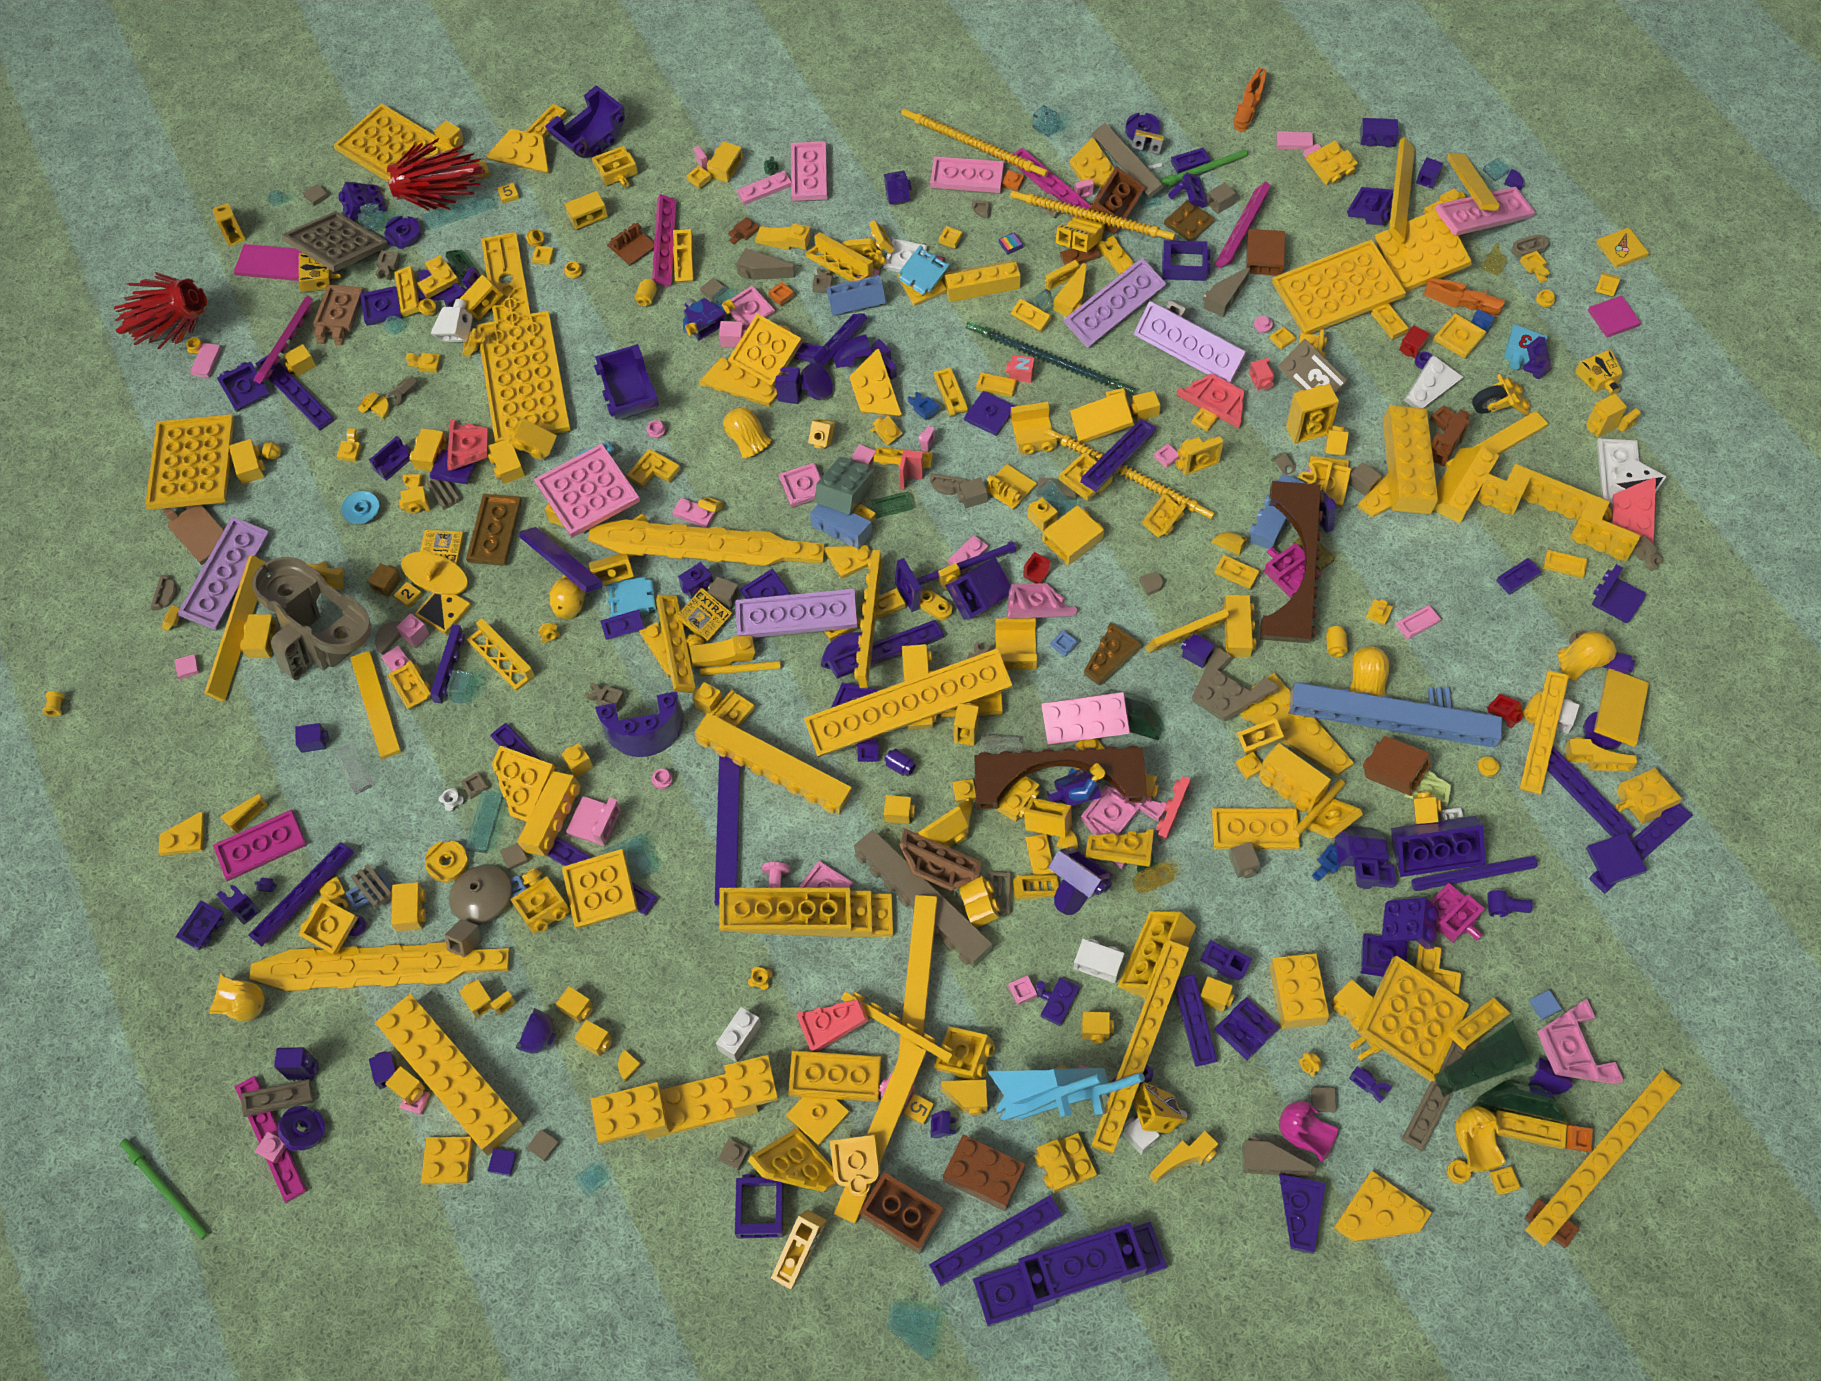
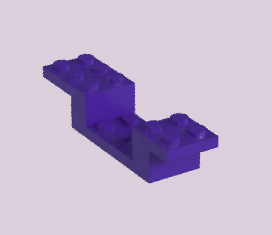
M1151 1222L1133 1228L1131 1223L1018 1258L1017 1265L973 1278V1282L987 1327L1054 1306L1057 1299L1121 1279L1122 1283L1165 1270L1167 1265Z

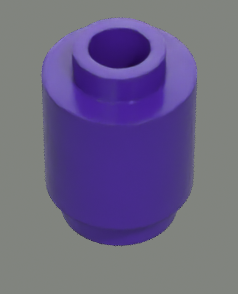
M1617 652L1615 658L1602 666V668H1607L1606 671L1610 668L1628 674V672L1633 671L1635 660H1632V655Z
M897 748L893 751L889 750L884 759L886 767L902 776L906 775L908 777L913 773L917 764L913 761L912 757Z

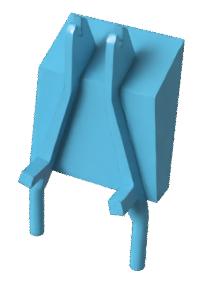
M1105 1068L988 1072L1004 1095V1098L997 1107V1113L1006 1110L1000 1117L1002 1120L1012 1118L1025 1119L1056 1108L1059 1109L1060 1117L1072 1115L1070 1104L1088 1099L1092 1100L1095 1115L1106 1114L1102 1095L1145 1080L1143 1073L1140 1072L1108 1083Z

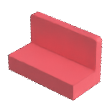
M903 450L899 468L901 490L905 489L907 477L923 478V452Z

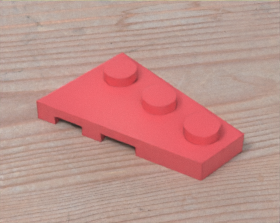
M1182 776L1181 781L1176 780L1172 790L1175 792L1173 800H1168L1164 810L1167 812L1165 819H1160L1156 829L1159 831V837L1167 840L1177 818V811L1185 800L1186 789L1189 790L1191 787V779Z
M859 1000L835 1004L827 1008H817L809 1012L796 1013L811 1052L820 1051L869 1021L863 1004Z

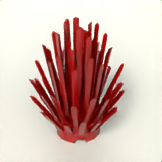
M439 138L426 144L424 147H422L423 142L416 148L414 144L396 163L388 165L387 173L390 172L391 176L388 185L393 197H397V200L404 199L429 212L430 210L427 207L436 210V206L450 210L445 204L434 200L455 204V200L441 198V195H474V192L466 190V186L481 185L480 183H472L476 179L483 178L481 175H473L485 173V170H482L483 167L475 163L480 162L481 159L470 160L474 153L458 156L459 151L456 150L462 149L464 145L425 158L424 156L436 150L437 147H433V144L438 142Z
M155 272L158 276L154 277L158 280L143 279L140 283H127V285L165 289L133 291V296L123 298L127 301L140 300L117 305L114 307V310L118 309L116 312H122L132 309L120 314L115 321L124 319L122 325L116 329V332L119 334L129 332L134 337V340L145 335L136 341L134 345L140 344L149 337L151 338L148 342L151 343L177 324L158 346L157 349H161L173 334H176L172 339V343L175 342V344L177 341L178 343L182 341L188 328L189 334L191 332L193 334L199 315L205 312L204 307L207 306V298L203 289H198L193 283L195 282L194 280L189 278L180 280Z

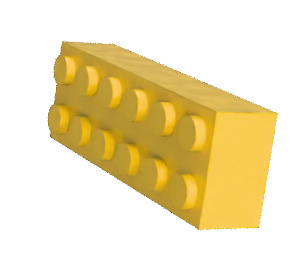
M1389 405L1382 422L1392 511L1431 514L1438 501L1427 409Z

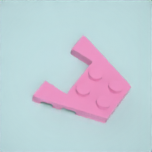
M1105 785L1100 791L1101 798L1093 800L1082 814L1081 820L1093 835L1110 833L1120 835L1139 810L1158 822L1166 812L1164 810L1167 803L1151 801V798H1146V803H1125L1123 796L1114 787ZM1115 862V863L1117 864V866H1118L1119 868H1121V869H1122V868L1125 866V864H1126V863Z
M1588 999L1583 1000L1537 1032L1555 1075L1609 1084H1620L1624 1081L1616 1062L1596 1065L1578 1023L1592 1021L1596 1018Z

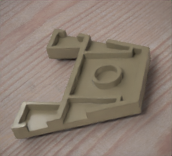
M1216 647L1193 693V702L1225 722L1247 710V707L1251 704L1259 703L1264 700V697L1271 693L1274 695L1279 691V686L1266 677L1249 691L1221 673L1232 658L1230 654Z

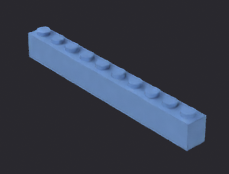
M1304 682L1294 683L1290 692L1288 714L1494 748L1501 740L1502 717L1489 713L1480 714L1474 713L1471 710L1462 711L1452 707L1433 706L1429 703L1420 704L1410 700H1396L1388 696L1378 697L1372 696L1369 693H1354L1346 689L1337 690L1327 686H1313Z

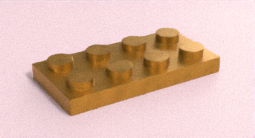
M483 493L466 557L468 563L506 566L522 503L520 496Z

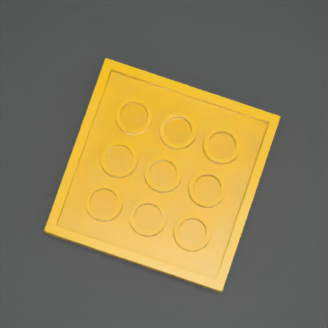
M1436 210L1407 221L1405 241L1401 243L1396 241L1390 234L1389 229L1374 235V239L1385 261L1405 292L1427 284L1429 278L1439 279L1472 265L1471 259L1459 236H1454Z
M1395 956L1392 958L1357 1033L1430 1082L1435 1081L1453 1042V1039L1447 1034L1462 1021L1469 1004L1400 957Z

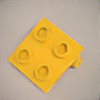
M1006 464L996 475L988 476L987 482L989 483L985 488L987 493L1014 510L1037 483Z

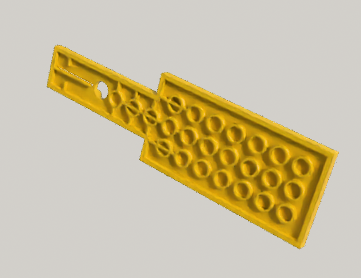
M511 232L481 238L487 279L503 293V296L492 306L494 321L476 325L478 334L486 332L485 341L480 342L479 345L495 443L511 438L517 422L522 418L553 434L571 431L550 314L548 310L531 314L517 233ZM504 275L513 277L510 283L503 284L500 282Z

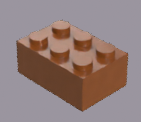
M1116 166L1097 193L1089 209L1090 211L1104 212V215L1108 213L1109 216H1118V219L1122 217L1124 220L1131 212L1145 186ZM1108 223L1105 224V229L1112 234H1115L1119 229L1117 225L1113 227L1112 225L1109 226Z
M963 1134L943 1174V1182L1006 1212L1025 1171V1164Z
M885 1172L860 1210V1217L918 1254H921L944 1215L943 1207Z

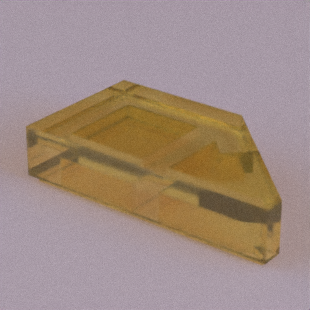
M1495 243L1481 269L1498 276L1506 263V258L1501 253L1499 244Z

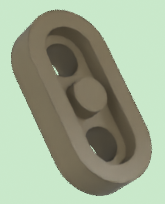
M1539 234L1519 239L1513 244L1512 254L1517 258H1521L1536 250L1538 253H1542L1546 250L1548 240L1545 236Z

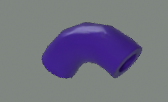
M847 632L835 637L826 646L821 659V666L825 669H831L828 665V659L860 648L858 639L862 632Z

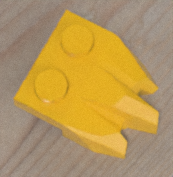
M1319 459L1309 462L1308 466L1312 472H1301L1298 479L1308 484L1321 485L1320 491L1323 490L1329 498H1332L1336 506L1343 507L1351 468L1333 465L1332 462Z

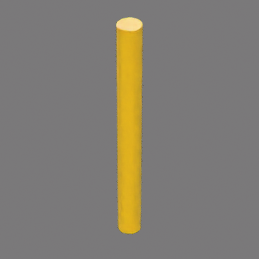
M780 661L700 668V676L781 669Z
M1338 779L1292 831L1295 837H1299L1345 786V782L1342 779Z

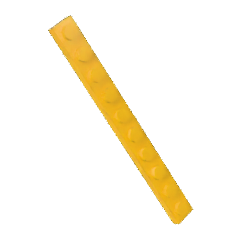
M1170 940L1167 941L1115 1081L1140 1072L1144 1073L1189 947ZM1139 1083L1111 1092L1105 1107L1106 1114L1102 1115L1091 1145L1092 1147L1112 1155L1114 1154Z
M1662 1069L1526 1227L1525 1231L1544 1247L1679 1089L1681 1084Z

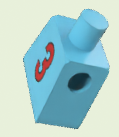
M1513 324L1504 358L1510 360L1509 367L1518 370L1521 365H1525L1530 361L1526 346L1538 336L1545 337L1546 340L1547 336Z

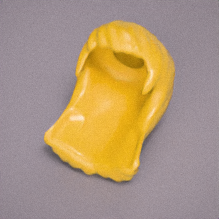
M739 407L731 410L725 416L723 421L724 431L738 445L742 458L747 459L767 448L772 442V439L764 433L760 421L751 410Z
M564 574L551 587L549 591V604L557 618L573 619L581 611L587 593Z
M1599 631L1583 633L1569 647L1558 651L1559 667L1562 669V673L1569 675L1568 679L1577 681L1584 672L1595 667L1604 666L1612 661L1616 656L1617 650L1615 643L1605 634Z
M1375 646L1359 649L1352 658L1353 677L1349 691L1369 693L1372 696L1378 697L1386 696L1385 685L1389 674V659L1382 649Z
M221 973L215 999L209 1013L225 1014L237 1021L248 1022L255 1019L262 1012L265 996L261 988L256 984L243 980H233Z
M1479 1106L1466 1109L1458 1116L1455 1122V1134L1458 1144L1468 1160L1466 1169L1474 1173L1494 1170L1506 1162L1496 1143L1495 1130L1499 1134L1497 1117L1489 1110Z

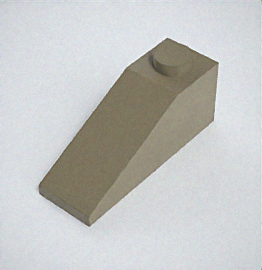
M745 248L736 263L738 275L745 279L794 278L796 275L794 264Z
M1247 267L1213 285L1210 291H1206L1203 297L1204 309L1223 317L1248 281L1250 268Z
M1248 1138L1242 1145L1243 1173L1283 1174L1312 1177L1315 1173L1314 1166L1270 1142L1262 1141L1261 1138Z

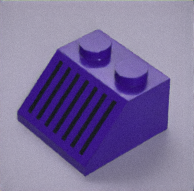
M1348 826L1335 836L1338 865L1354 867V861L1357 858L1378 860V864H1384L1389 860L1387 840L1374 828Z

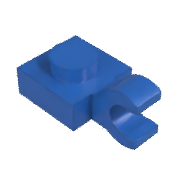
M1332 843L1318 857L1317 861L1321 865L1312 874V877L1319 881L1328 871L1334 874L1341 865H1338L1336 847Z

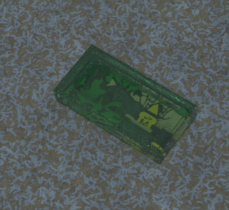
M462 249L446 252L445 257L462 279L469 268H476Z
M908 491L871 500L873 511L876 513V519L913 510Z

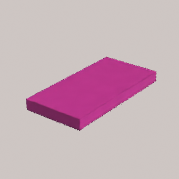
M244 244L234 273L237 276L299 281V253L302 252L295 248Z
M291 809L218 842L213 847L224 877L228 882L305 847L307 843L295 813Z

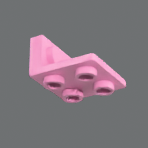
M582 797L566 830L567 834L605 846L621 812L618 801L609 798L607 804Z

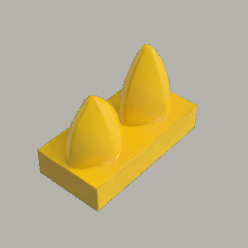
M326 561L316 563L315 565L306 563L316 570L333 589L339 591L343 589L344 570L342 567L328 568Z

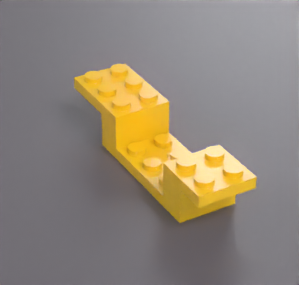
M1514 464L1507 481L1487 474L1477 497V501H1480L1483 505L1497 508L1505 514L1514 515L1521 498H1524L1531 504L1545 507L1548 511H1556L1568 519L1578 520L1570 539H1573L1578 544L1590 546L1597 552H1605L1612 555L1617 560L1627 561L1641 536L1602 520L1610 501L1518 464Z
M765 1055L724 1065L726 1074L662 1090L658 1082L590 1098L599 1145L640 1134H645L647 1139L651 1140L759 1113L757 1105L778 1100L769 1056Z

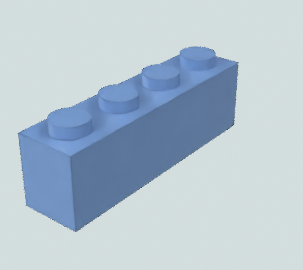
M1283 473L1279 480H1275L1281 482L1304 483L1303 481H1300ZM1268 494L1264 502L1266 507L1264 510L1260 509L1256 519L1258 522L1257 524L1253 523L1249 535H1252L1250 543L1265 549L1275 546L1288 520L1274 506H1269Z

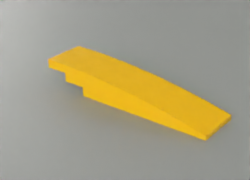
M720 888L719 931L826 937H893L892 894H871V891H850V888Z

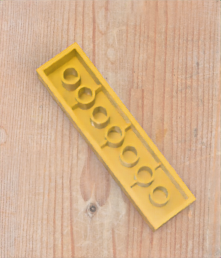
M411 993L375 1022L487 1156L493 1152V1149H497L523 1126Z

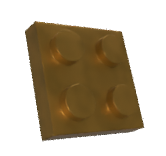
M1187 200L1164 220V225L1186 240L1194 241L1214 223L1215 218Z

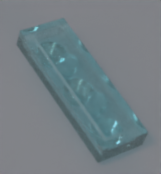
M482 790L465 846L467 851L488 853L504 799L502 793Z

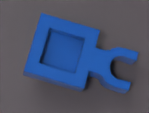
M915 392L916 399L908 397V403L925 420L940 411V406L928 396L923 399L919 392Z

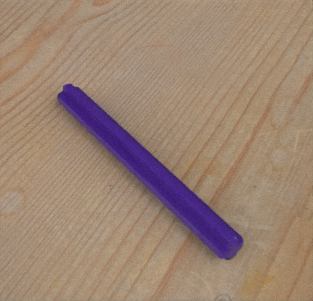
M1534 856L1414 878L1411 880V885L1414 891H1421L1446 886L1448 883L1452 885L1537 868V859Z

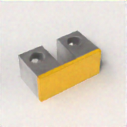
M1136 129L1132 148L1142 150L1145 138L1150 137L1152 140L1149 152L1159 154L1163 143V136Z

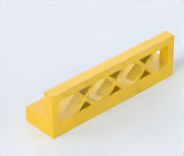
M820 232L815 235V246L805 252L807 258L850 282L873 276L872 260ZM820 252L824 255H815V253ZM826 260H834L836 262L829 263ZM847 267L850 270H842L840 268ZM853 275H861V277L858 279Z
M483 618L476 622L479 630L467 638V642L515 691H518L535 677L532 668ZM483 634L486 637V644L477 645L474 640ZM488 649H497L498 657H489L487 655ZM500 661H509L511 663L510 670H501L499 668ZM513 674H522L525 677L517 684L512 681Z

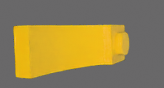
M794 223L792 226L785 228L760 226L755 243L790 250V247L806 250L811 238V230L809 226Z
M691 229L673 230L675 282H694L693 233Z
M733 636L731 639L720 642L690 645L691 666H728L732 662L752 661L755 655L752 636Z
M1575 737L1569 739L1565 746L1566 760L1568 762L1588 763L1589 770L1632 771L1637 764L1636 755H1625L1605 750L1593 744L1591 739Z
M1206 1131L1190 1146L1182 1140L1151 1172L1149 1178L1157 1184L1163 1177L1181 1166L1198 1162L1201 1165L1205 1160L1209 1163L1217 1155L1215 1150L1218 1143Z

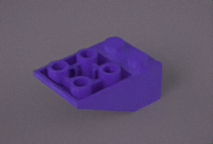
M996 557L991 558L945 585L964 620L971 619L1008 596L1011 587Z

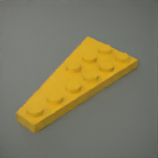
M1275 673L1268 676L1267 679L1278 685L1279 691L1274 695L1272 693L1259 703L1251 704L1247 707V710L1239 714L1243 719L1249 720L1255 725L1277 718L1285 738L1282 743L1291 746L1301 755L1312 759L1317 765L1335 776H1339L1354 765V762L1315 718L1288 714L1291 691Z

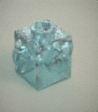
M1043 105L1033 114L1032 127L1049 137L1060 127V114Z
M373 203L360 206L361 213H357L359 224H363L364 228L369 231L378 230L382 226V221H385L383 210H379L378 204Z

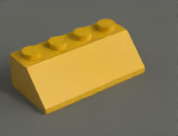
M1014 260L949 271L942 277L947 289L949 302L1020 289V272Z
M1484 447L1460 448L1436 487L1438 501L1433 511L1461 524L1479 494L1487 474H1491L1500 455Z
M1149 911L1117 987L1146 999L1167 941L1170 940L1188 947L1196 925L1182 912Z

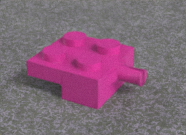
M1296 543L1280 554L1274 547L1269 548L1267 553L1273 559L1266 563L1264 573L1290 599L1299 589L1305 570L1304 551Z
M1448 883L1430 901L1437 907L1439 917L1436 920V929L1452 943L1467 932L1478 941L1483 936V933L1473 925L1485 908L1470 895L1464 896Z

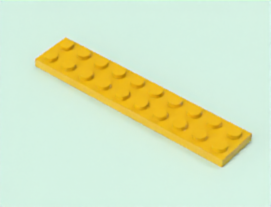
M997 648L804 718L819 758L957 708L958 703H971L1012 688V683Z

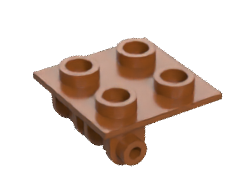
M638 222L636 224L632 223L628 230L624 229L623 232H619L607 244L629 266L654 249V242L640 231L641 226Z

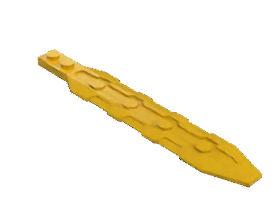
M627 519L595 525L590 528L588 541L620 554L658 555L674 559L693 558L720 563L728 561L755 566H769L782 561L823 563L824 543L784 540L766 531L750 530L747 532L726 530L720 527H689L685 524L666 525Z
M446 942L413 946L395 944L370 948H357V946L341 947L337 955L326 950H315L314 948L290 949L252 963L249 979L284 991L311 990L312 988L329 987L347 989L354 988L355 986L372 985L390 987L397 986L398 984L424 983L425 985L447 984L465 973L509 971L510 950L509 948L472 950L466 957H462L447 951Z

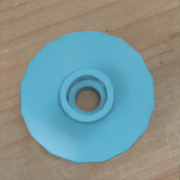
M367 491L354 492L343 501L341 514L346 521L352 524L367 523L378 514L380 508L379 500L374 494Z

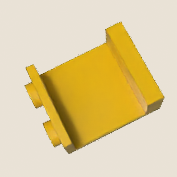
M1048 402L1011 407L1010 418L1019 454L1030 455L1037 451L1049 452L1056 449V435H1045L1047 428L1052 429L1049 419Z
M1003 617L995 619L996 649L998 648L1006 670L1037 669L1036 618L1010 619Z

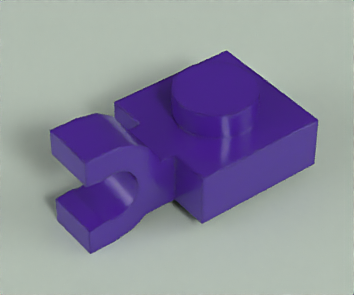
M1358 1066L1349 1077L1352 1082L1365 1092L1371 1093L1379 1103L1384 1099L1379 1090L1383 1089L1388 1093L1392 1088L1387 1083H1375L1376 1080L1373 1078V1075L1368 1070L1361 1069Z

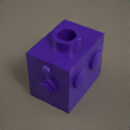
M905 171L884 174L886 197L889 204L910 201L909 191L912 190V186Z
M699 562L678 576L682 592L687 594L690 599L701 588L707 591L709 584L713 582L711 572L702 562Z

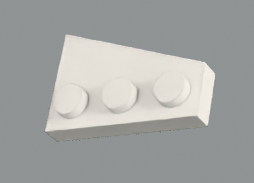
M1433 355L1429 358L1403 401L1413 408H1424L1462 379L1463 376Z

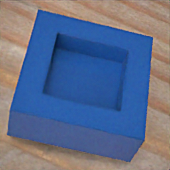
M1477 309L1471 323L1488 332L1494 317Z

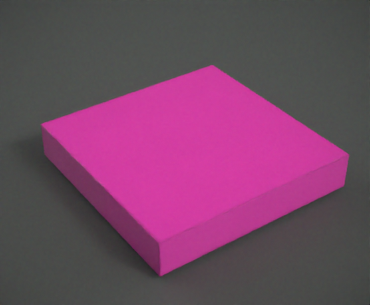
M1623 296L1588 308V312L1606 338L1634 329L1641 324Z

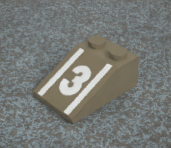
M1306 339L1278 365L1279 369L1301 390H1308L1318 385L1331 384L1336 394L1348 382Z

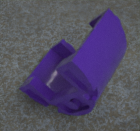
M597 85L584 94L587 108L564 125L562 119L556 116L545 125L546 130L581 158L598 156L606 148L612 146L616 142V138L625 120L624 106Z
M638 344L595 356L597 364L594 365L597 376L601 375L605 390H602L604 400L609 401V404L606 405L611 417L614 416L615 420L659 407L658 398L653 384L651 385Z
M678 692L657 695L658 714L621 721L618 720L616 703L596 706V713L608 742L623 754L632 757L653 756L669 748L677 736L680 735L684 723V713Z

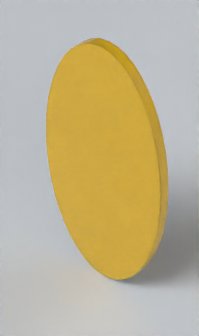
M414 552L402 559L401 567L404 574L410 581L424 590L441 595H456L465 591L468 586L465 573L459 566L447 558L428 552Z

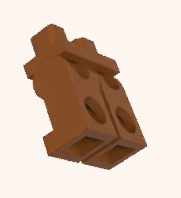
M1460 409L1457 414L1454 412L1451 414L1444 433L1438 432L1432 442L1433 462L1443 467L1457 448V444H1461L1470 423V420H1468L1471 415L1470 413Z

